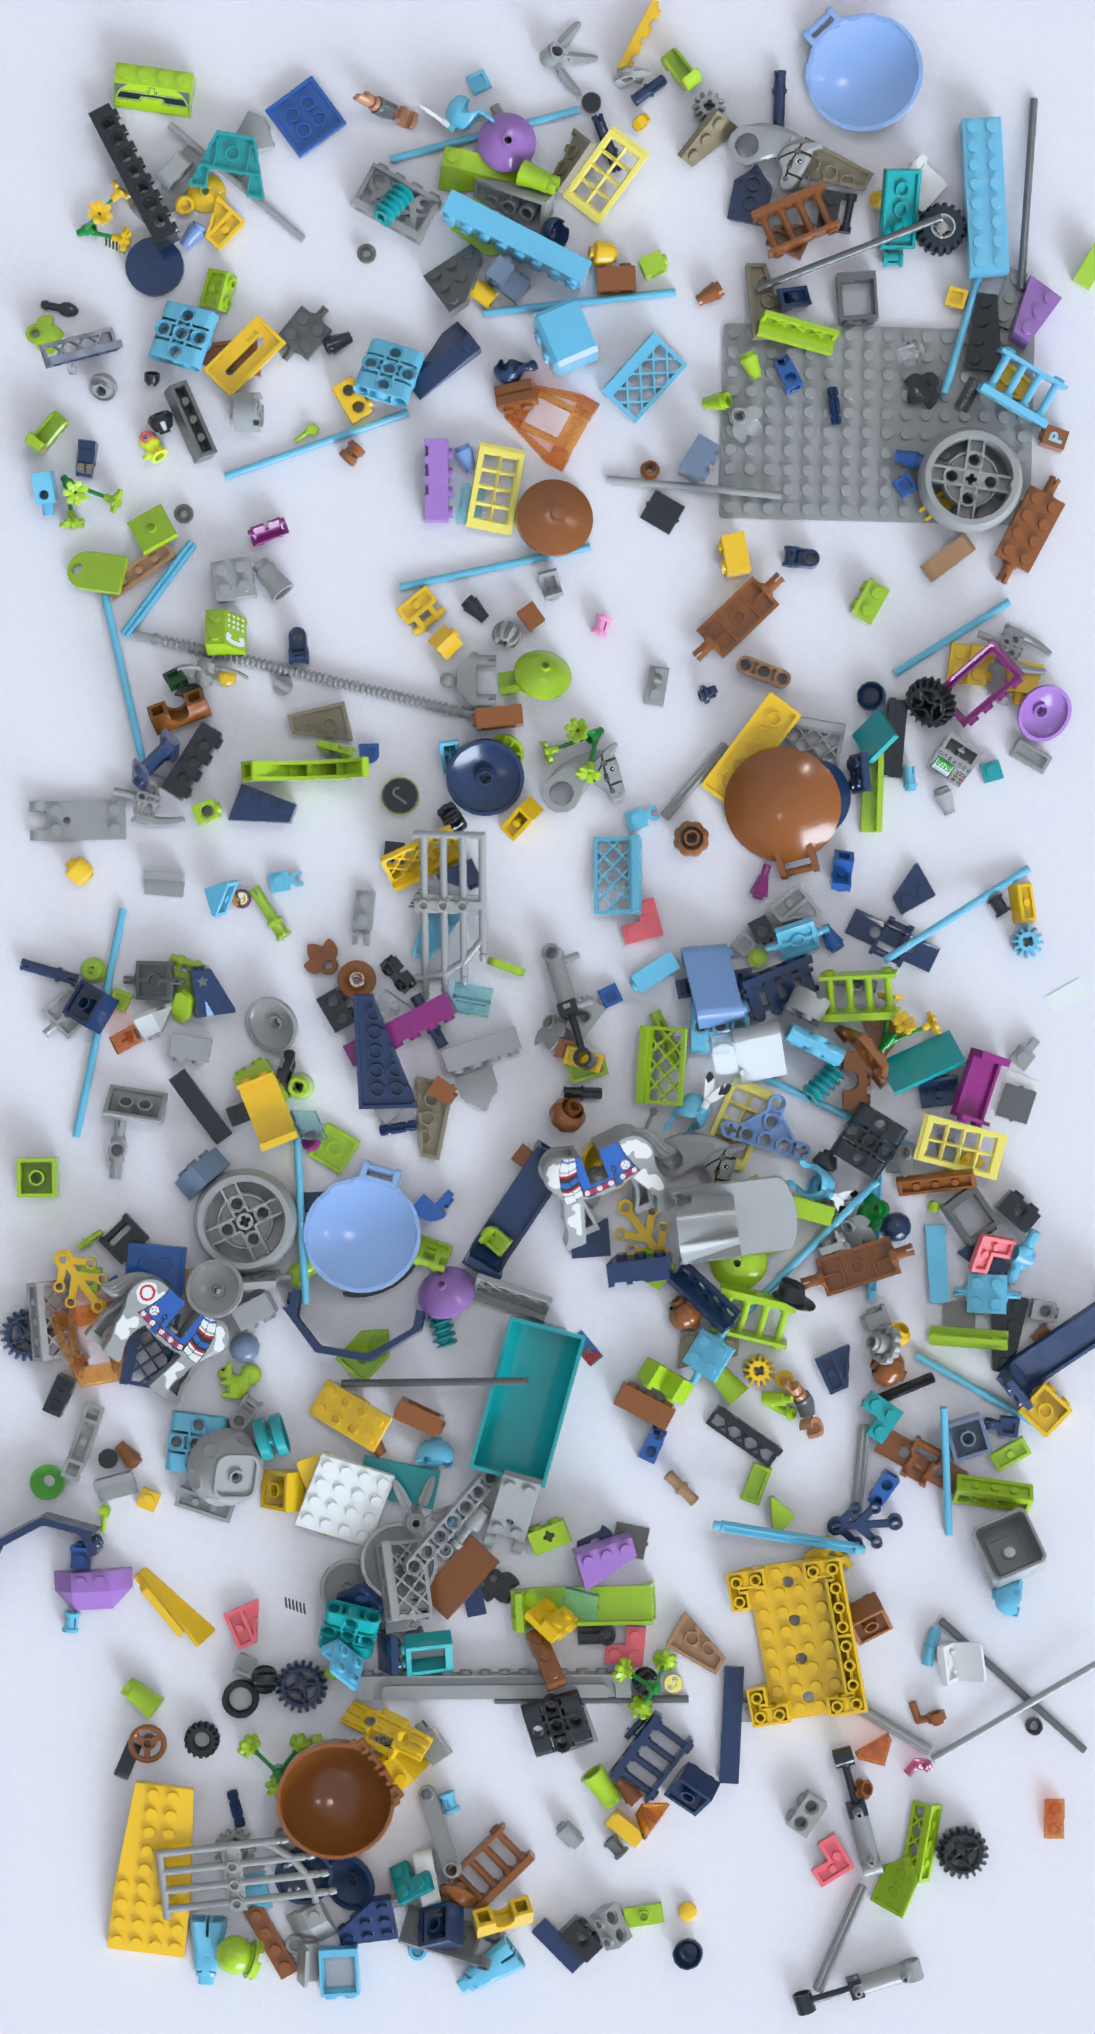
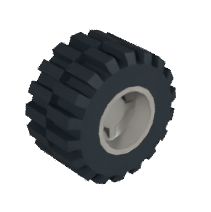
M943 202L942 205L935 203L933 207L930 205L924 210L917 222L937 214H941L943 219L939 223L916 231V240H920L918 245L920 247L924 246L923 251L926 253L929 250L931 251L930 255L933 256L938 253V257L943 256L945 253L949 255L964 240L963 238L967 232L965 231L967 223H964L966 218L964 215L960 216L962 212L960 209L957 211L954 209L955 205L951 204L949 207L946 202Z

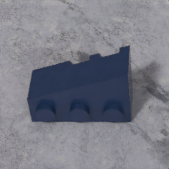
M241 784L228 820L291 824L298 805Z
M655 1250L653 1254H646V1251H638L634 1255H627L626 1252L616 1253L606 1264L609 1287H615V1283L627 1282V1285H631L633 1281H645L646 1283L667 1280L674 1275L671 1252H665V1250Z

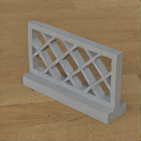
M801 716L793 728L799 729L802 736L792 741L787 734L791 744L786 747L793 745L795 749H798L795 743L805 737L810 747L804 750V752L813 749L819 760H823L824 756L832 752L836 758L834 765L838 767L846 724ZM815 731L819 733L821 739L812 745L806 736ZM832 734L839 735L838 744L831 748L825 739ZM824 740L830 750L820 756L814 747Z
M478 1273L474 1284L475 1292L472 1300L544 1323L553 1298Z
M71 1278L64 1280L68 1286V1291L65 1295L53 1289V1285L57 1280L26 1283L33 1361L44 1362L80 1356L76 1306L69 1308L67 1314L60 1310L66 1298H68ZM58 1283V1284L56 1285V1287H57L58 1290H59L60 1287L62 1286L61 1283ZM47 1285L53 1290L48 1298L44 1295L43 1287ZM56 1293L62 1298L57 1306L51 1301ZM69 1299L68 1304L70 1306H73L75 1303L74 1300ZM48 1304L55 1309L50 1317L46 1315L45 1311ZM57 1313L64 1318L59 1326L53 1321ZM66 1322L71 1324V1330L68 1334L62 1329ZM50 1324L56 1328L52 1336L47 1333V1327ZM59 1332L65 1337L60 1345L54 1340ZM68 1341L72 1343L73 1352L68 1353L64 1349ZM51 1343L58 1348L54 1355H49Z
M423 1538L391 1542L383 1541L376 1544L385 1623L434 1616L427 1566L419 1576L412 1575L416 1580L411 1587L403 1581L407 1573L404 1572L401 1577H398L394 1572L397 1564L402 1567L403 1563L400 1560L404 1554L409 1555L411 1553L408 1550L412 1544L419 1543ZM391 1546H398L403 1550L398 1558L392 1554ZM425 1546L422 1548L421 1551L424 1557L426 1556ZM412 1561L409 1565V1570L411 1572V1568L415 1564V1561ZM418 1581L424 1585L425 1591L422 1595L413 1589ZM400 1583L408 1589L403 1597L397 1593V1587ZM410 1592L419 1598L414 1606L405 1600ZM421 1601L427 1605L428 1613L422 1614L416 1609ZM402 1603L411 1609L405 1616H400L399 1607Z

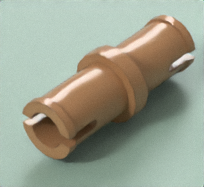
M673 1470L664 1476L663 1479L675 1489V1493L677 1495L680 1494L690 1506L698 1501L699 1496Z

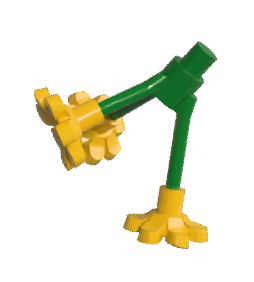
M112 180L111 184L113 185L114 193L110 196L111 199L104 206L101 200H97L96 204L91 202L89 205L91 211H88L87 216L92 219L76 230V234L78 237L91 235L112 239V241L118 242L120 251L126 252L127 246H130V239L128 238L132 236V231H129V227H124L120 234L113 233L112 235L98 232L97 224L101 222L102 225H106L109 223L108 220L113 218V214L108 212L113 202H116L120 197L125 198L127 201L131 199V196L123 188L120 189L115 180Z
M878 992V998L885 1001V992ZM893 995V1002L902 999L903 995ZM903 1011L901 1015L898 1012L895 1013L892 1022L896 1026L895 1031L892 1034L888 1032L889 1020H885L883 1039L880 1041L881 1044L877 1050H881L884 1053L887 1048L890 1049L897 1042L929 1029L934 1034H942L936 1022V1016L932 1015L931 1011L927 1012V1022L917 1028V1025L913 1023L915 1019L913 1017L908 1018L907 1011ZM903 1031L906 1033L897 1038L895 1037L898 1033H902Z

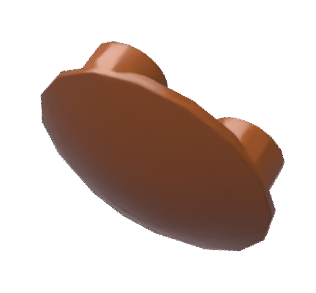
M456 1882L455 1885L441 1884L439 1889L440 1896L446 1902L450 1901L464 1906L465 1909L472 1908L476 1904L477 1896L470 1893L464 1883Z

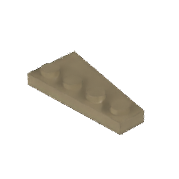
M805 136L808 142H815ZM824 146L823 149L813 152L810 164L803 174L806 178L809 177L810 179L865 192L874 175L873 172Z
M746 263L745 274L751 340H770L756 336L759 319L765 310L781 313L777 296H775L773 287L761 292L757 289V284L771 279L766 263Z
M416 1076L420 1157L439 1160L451 1103L448 1102L445 1105L427 1093V1090L434 1082L433 1079Z

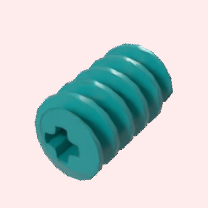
M395 183L378 203L373 206L372 211L376 220L381 225L389 227L391 222L395 221L396 217L400 215V212L404 211L405 207L413 201L414 197L411 190L403 184Z
M827 1063L824 1065V1069L819 1070V1074H815L813 1079H810L808 1084L803 1086L804 1095L812 1104L819 1106L817 1099L824 1101L825 1099L822 1094L829 1096L828 1088L834 1091L833 1083L839 1086L841 1083L838 1078L845 1080L837 1067Z
M427 1318L430 1321H434L429 1328H435L431 1335L437 1336L433 1340V1343L439 1344L436 1348L450 1346L458 1342L457 1339L451 1338L456 1334L455 1331H450L454 1327L453 1323H448L452 1318Z

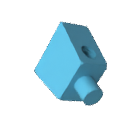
M55 471L31 473L36 505H42L43 516L54 515L53 503L58 502ZM45 490L49 493V497L47 499L43 497V492Z

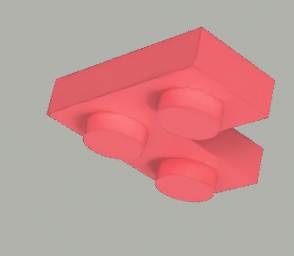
M654 897L642 900V915H638V922L621 926L626 945L664 935Z
M980 1233L967 1268L973 1272L987 1274L993 1257L1011 1258L1016 1241L1012 1238Z
M627 1625L625 1644L613 1643L605 1646L604 1663L619 1664L621 1658L626 1659L628 1657L631 1660L630 1665L643 1666L646 1626Z
M834 1832L817 1842L827 1860L811 1869L821 1887L855 1868Z

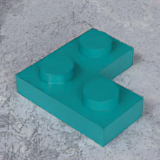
M872 1390L860 1405L875 1416L865 1433L882 1444L904 1412Z
M406 1860L389 1868L398 1903L402 1906L435 1890L431 1873L428 1870L413 1876L410 1863Z

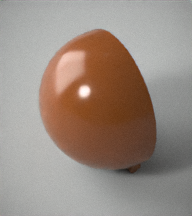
M355 1738L353 1740L327 1739L304 1748L286 1766L277 1789L276 1808L283 1830L295 1845L313 1856L339 1860L364 1853L383 1837L391 1823L394 1808L400 1804L399 1799L404 1796V1793L397 1784L393 1785L394 1779L391 1777L385 1764L371 1751L364 1738L358 1741Z

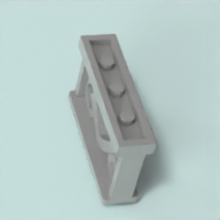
M373 162L356 195L350 202L351 207L377 221L373 215V206L378 203V199H381L393 186L391 181L405 185L412 193L418 195L410 202V211L404 210L400 212V215H410V218L405 216L406 221L401 222L399 215L387 228L420 245L423 236L442 205L439 199L440 196L432 191L429 193L424 191L423 187L414 181L412 183L408 182L401 173H392L389 171V167L379 162V164ZM381 175L386 179V182L381 184L378 181L380 189L377 191L372 185V180L375 176ZM369 186L373 194L365 201H362L361 198ZM422 200L428 201L431 205L430 211L425 214H419L416 209L423 210L425 208L420 205ZM417 218L425 219L419 232L416 231Z

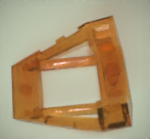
M536 385L539 398L571 413L559 436L556 438L524 422L530 410L518 409L513 414L505 415L504 418L546 464L563 472L575 446L600 404L583 394ZM557 397L577 402V404L573 406ZM527 432L553 444L550 453Z
M106 1301V1302H107V1305L109 1306V1305L112 1304L114 1301ZM96 1303L95 1308L100 1310L102 1308V1305L100 1303ZM91 1304L65 1308L51 1313L53 1333L81 1388L120 1381L124 1360L122 1356L121 1361L118 1363L110 1357V1362L82 1366L75 1327L90 1325L98 1316V1314L92 1311ZM65 1331H68L72 1353L63 1333Z

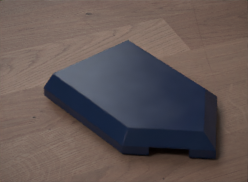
M758 165L734 180L727 219L753 225L750 219V212L770 203L773 187L767 181Z

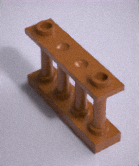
M823 181L750 212L752 224H761L771 246V249L767 252L768 259L773 257L778 259L789 250L826 234L831 236L839 231L838 229L841 226L840 219L832 221L822 199L825 193ZM811 199L815 201L825 223L824 226L814 229L804 207L805 202ZM793 207L797 209L807 231L806 234L796 237L786 215L787 210ZM774 215L779 216L790 240L781 245L778 244L768 222L769 218Z
M504 1822L500 1825L495 1824L489 1830L490 1834L460 1862L462 1870L470 1865L489 1884V1889L485 1893H480L462 1873L456 1878L458 1882L466 1885V1889L470 1893L477 1896V1901L474 1905L475 1910L488 1906L535 1860V1854L530 1849L526 1853L522 1852L502 1832L505 1830ZM496 1837L516 1856L517 1862L513 1866H508L489 1846ZM482 1851L503 1871V1876L499 1880L494 1879L475 1860ZM455 1865L449 1869L452 1875H455L457 1872ZM447 1878V1881H448L449 1883L453 1880V1879Z

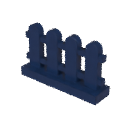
M803 954L736 980L738 988L745 991V993H742V996L748 1000L751 1009L748 1012L749 1017H753L757 1022H763L766 1019L765 1011L770 1010L774 1015H781L783 1012L782 1005L787 1003L796 986L795 978L799 977L801 986L817 993V990H820L819 985L814 984L811 975L814 969L813 966L808 965L813 963L812 955ZM782 984L785 997L780 999L776 987ZM763 991L768 1001V1004L764 1006L759 995Z

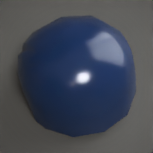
M551 217L544 223L541 234L545 238L564 247L569 238V228L563 225L565 222L563 219Z
M868 681L862 684L857 691V702L864 710L875 711L881 708L886 701L885 689L875 681Z
M889 1213L883 1218L880 1232L883 1237L890 1235L891 1241H902L911 1232V1222L903 1213Z
M691 1938L680 1940L672 1953L674 1963L684 1970L696 1968L703 1958L701 1944Z

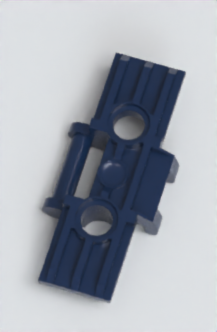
M856 908L845 933L871 945L868 951L869 954L872 955L873 953L884 957L889 952L877 947L878 941L893 948H898L915 937L911 934L915 927L910 924L906 926L896 921L895 917L891 915L884 922ZM874 926L880 929V935L877 938L871 937L869 933L870 929ZM923 940L915 945L916 949L913 954L909 955L907 952H904L890 962L897 964L896 967L900 968L903 961L929 973L940 948Z

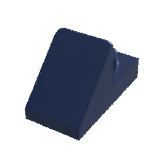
M807 285L776 290L782 313L793 308L807 307L812 304Z

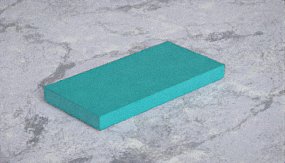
M884 168L878 237L917 223L922 169ZM916 232L877 246V248L915 249Z
M950 1030L887 1058L886 1061L889 1064L887 1081L896 1096L966 1064V1060Z
M369 1455L364 1456L363 1465L395 1475L394 1480H397L402 1485L413 1506H420L418 1499L429 1477L434 1476L435 1486L431 1499L426 1507L423 1506V1508L433 1510L440 1470ZM392 1486L387 1500L399 1502Z

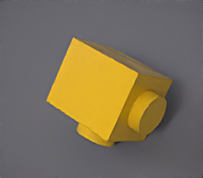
M445 625L428 640L431 646L446 660L463 645L458 639L460 634L453 627L448 629Z

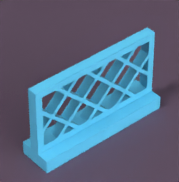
M654 332L600 392L636 423L687 364ZM658 345L665 350V358H654V349ZM665 360L666 372H655V361ZM668 360H676L681 366L677 371H669ZM643 361H652V372L641 373ZM656 374H666V383L663 386H656ZM633 375H639V387H628V378ZM642 375H652L653 386L642 387ZM639 389L640 401H629V390ZM642 389H653V398L651 400H643ZM618 390H626V401L619 402L613 395ZM640 403V412L636 417L630 412L629 404Z
M639 835L594 838V915H642V838ZM628 841V849L622 854L616 846L620 842ZM599 842H607L611 846L604 855L599 851ZM613 849L621 855L614 864L606 858ZM623 858L628 862V869L624 873L616 868ZM605 859L611 867L603 874L599 870V864ZM613 869L621 874L614 883L606 877ZM605 878L611 886L603 893L599 889V883ZM623 878L629 882V887L624 892L616 887ZM613 888L621 894L614 902L606 896ZM605 897L611 905L606 910H599V902ZM625 897L629 901V909L620 910L616 904Z

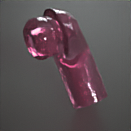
M914 1758L903 1771L911 1777L917 1770L930 1772L933 1769V1764L927 1758Z

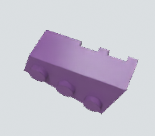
M1030 275L1025 282V290L1019 301L1008 339L1024 350L1062 297Z
M628 1532L572 1549L581 1585L585 1591H588L637 1556L632 1537Z

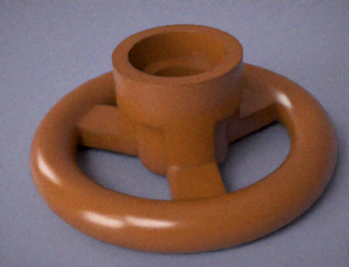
M151 1724L141 1725L130 1734L128 1740L129 1751L140 1762H155L166 1751V1736L157 1726ZM144 1730H151L158 1735L155 1736L147 1733L142 1737L139 1733ZM134 1740L141 1743V1746L144 1748V1757L136 1752ZM146 1740L151 1742L150 1746L145 1744ZM161 1740L159 1752L150 1757L151 1749Z

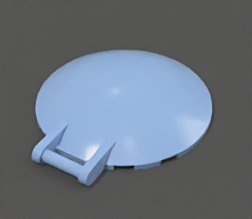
M829 6L825 10V14L807 31L804 30L801 33L802 37L812 47L808 62L806 63V84L812 103L826 120L845 130L869 132L891 125L909 110L917 98L921 87L923 63L915 39L903 25L890 17L876 15L875 13H859V15L841 18ZM832 18L834 22L814 39L812 36Z
M364 1160L359 1177L341 1180L331 1185L312 1204L304 1225L305 1250L314 1269L331 1285L349 1292H374L398 1281L412 1266L419 1251L421 1227L412 1202L398 1188L402 1175L401 1169L396 1168L394 1170L372 1164L369 1160ZM368 1171L393 1177V1180L390 1182L368 1176L367 1174Z

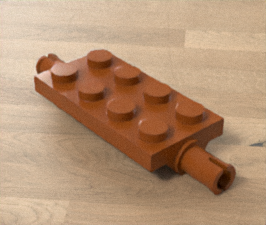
M1050 475L1043 490L1033 485L1029 487L994 553L995 556L1003 561V566L995 578L997 581L1000 580L1001 583L1007 584L1011 573L1016 568L1025 573L1030 572L1065 506V503L1053 496L1061 482L1058 478L1056 480L1055 476Z
M775 572L765 584H761L752 576L696 630L704 638V642L692 652L694 657L702 652L696 658L701 662L711 650H715L722 658L727 656L780 605L772 596V592L785 581L781 576L775 582L780 576L778 572Z
M889 1235L815 1259L818 1268L816 1274L800 1278L801 1283L809 1282L804 1284L805 1290L818 1285L823 1286L828 1297L902 1273L899 1259L915 1255V1251L913 1249L906 1252V1250L913 1248L912 1243L898 1248L893 1247Z

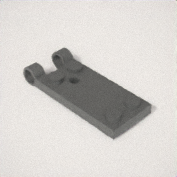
M409 1903L398 1943L463 1962L483 1971L490 1970L492 1959L476 1954L480 1938H477L473 1924L469 1921L464 1920L463 1946L451 1949L419 1948V1908L423 1907ZM500 1932L481 1938L485 1941L496 1943L498 1942Z

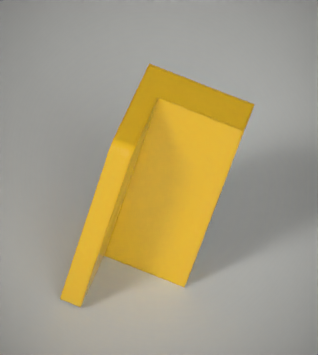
M618 1808L605 1821L606 1826L634 1848L638 1846L642 1839L645 1840L648 1837L645 1829Z

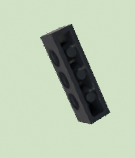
M202 721L165 779L161 789L181 802L184 798L188 799L193 791L191 789L193 783H198L203 775L201 772L205 765L209 766L213 759L212 753L215 749L218 750L224 741L222 733ZM201 742H208L209 748L202 751L199 749ZM191 758L199 760V764L196 767L188 765ZM182 774H186L189 777L185 784L178 782V778Z

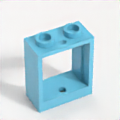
M669 951L630 976L631 981L629 984L635 992L639 991L642 993L681 967Z
M340 1944L320 1945L318 1956L321 1997H325L327 2000H333L339 1996H345L347 1999L356 1998L357 1995H360L361 1991L358 1944L343 1946ZM353 1957L355 1985L327 1987L325 1958Z

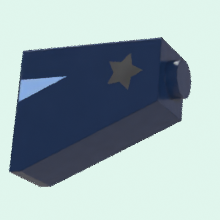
M205 965L193 966V970L188 971L191 995L194 999V1017L201 1018L236 1013L235 1007L211 969L205 968Z

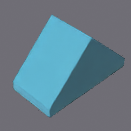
M458 739L439 741L443 773H446L451 757L460 748Z
M238 880L226 881L204 889L213 917L227 914L239 883Z

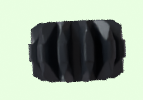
M453 802L445 803L437 810V815L444 826L450 824L453 831H463L467 828L465 818Z

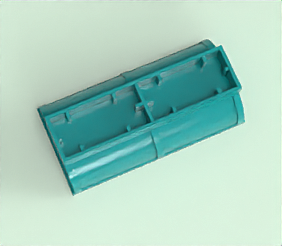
M510 1315L494 1377H528L529 1385H491L469 1468L503 1477L504 1470L543 1480L541 1488H545L586 1336L567 1331V1329Z

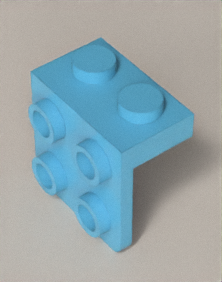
M339 1639L322 1646L320 1654L330 1661V1673L351 1690H357L359 1688L364 1659Z

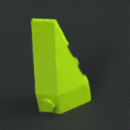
M445 146L438 190L451 192L453 189L459 193L474 190L476 178L516 184L518 171L511 173L496 171L483 161L479 153Z

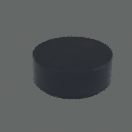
M589 92L583 96L582 108L584 111L595 113L600 109L601 98L598 94Z
M111 1448L104 1449L98 1456V1462L103 1468H112L118 1462V1454Z

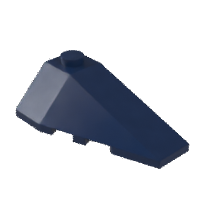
M458 321L441 334L423 361L416 380V386L412 390L419 400L481 354L480 346Z

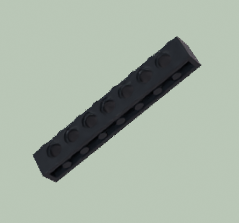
M107 103L88 113L158 250L160 251L180 241L177 235L180 231L175 221L170 222L168 217L172 215L166 205L162 206L160 201L163 198L159 190L153 189L152 184L155 182L150 173L146 174L143 168L146 165L141 156L137 158L135 152L138 150L133 140L128 141L126 136L130 134L124 124L120 125L118 120L121 117L117 109H112L110 104ZM110 125H114L112 129L107 130ZM123 141L121 145L115 146L117 142ZM131 157L128 162H123L124 159ZM134 174H139L137 178H132ZM143 190H148L146 194H140ZM157 206L155 210L149 211L150 207ZM165 222L162 227H157L159 223Z

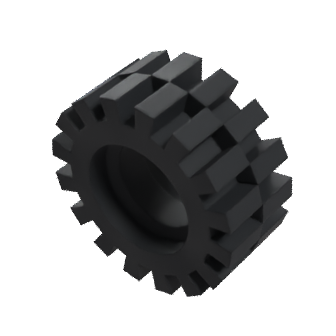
M209 1721L193 1723L188 1728L184 1738L185 1749H188L187 1752L189 1754L192 1753L193 1757L198 1756L199 1759L203 1757L208 1758L209 1755H213L220 1743L218 1728H215L213 1723L209 1724ZM201 1732L206 1733L210 1739L209 1744L204 1747L198 1746L195 1742V1736Z

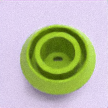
M97 957L85 959L80 966L81 977L89 983H99L106 976V965Z

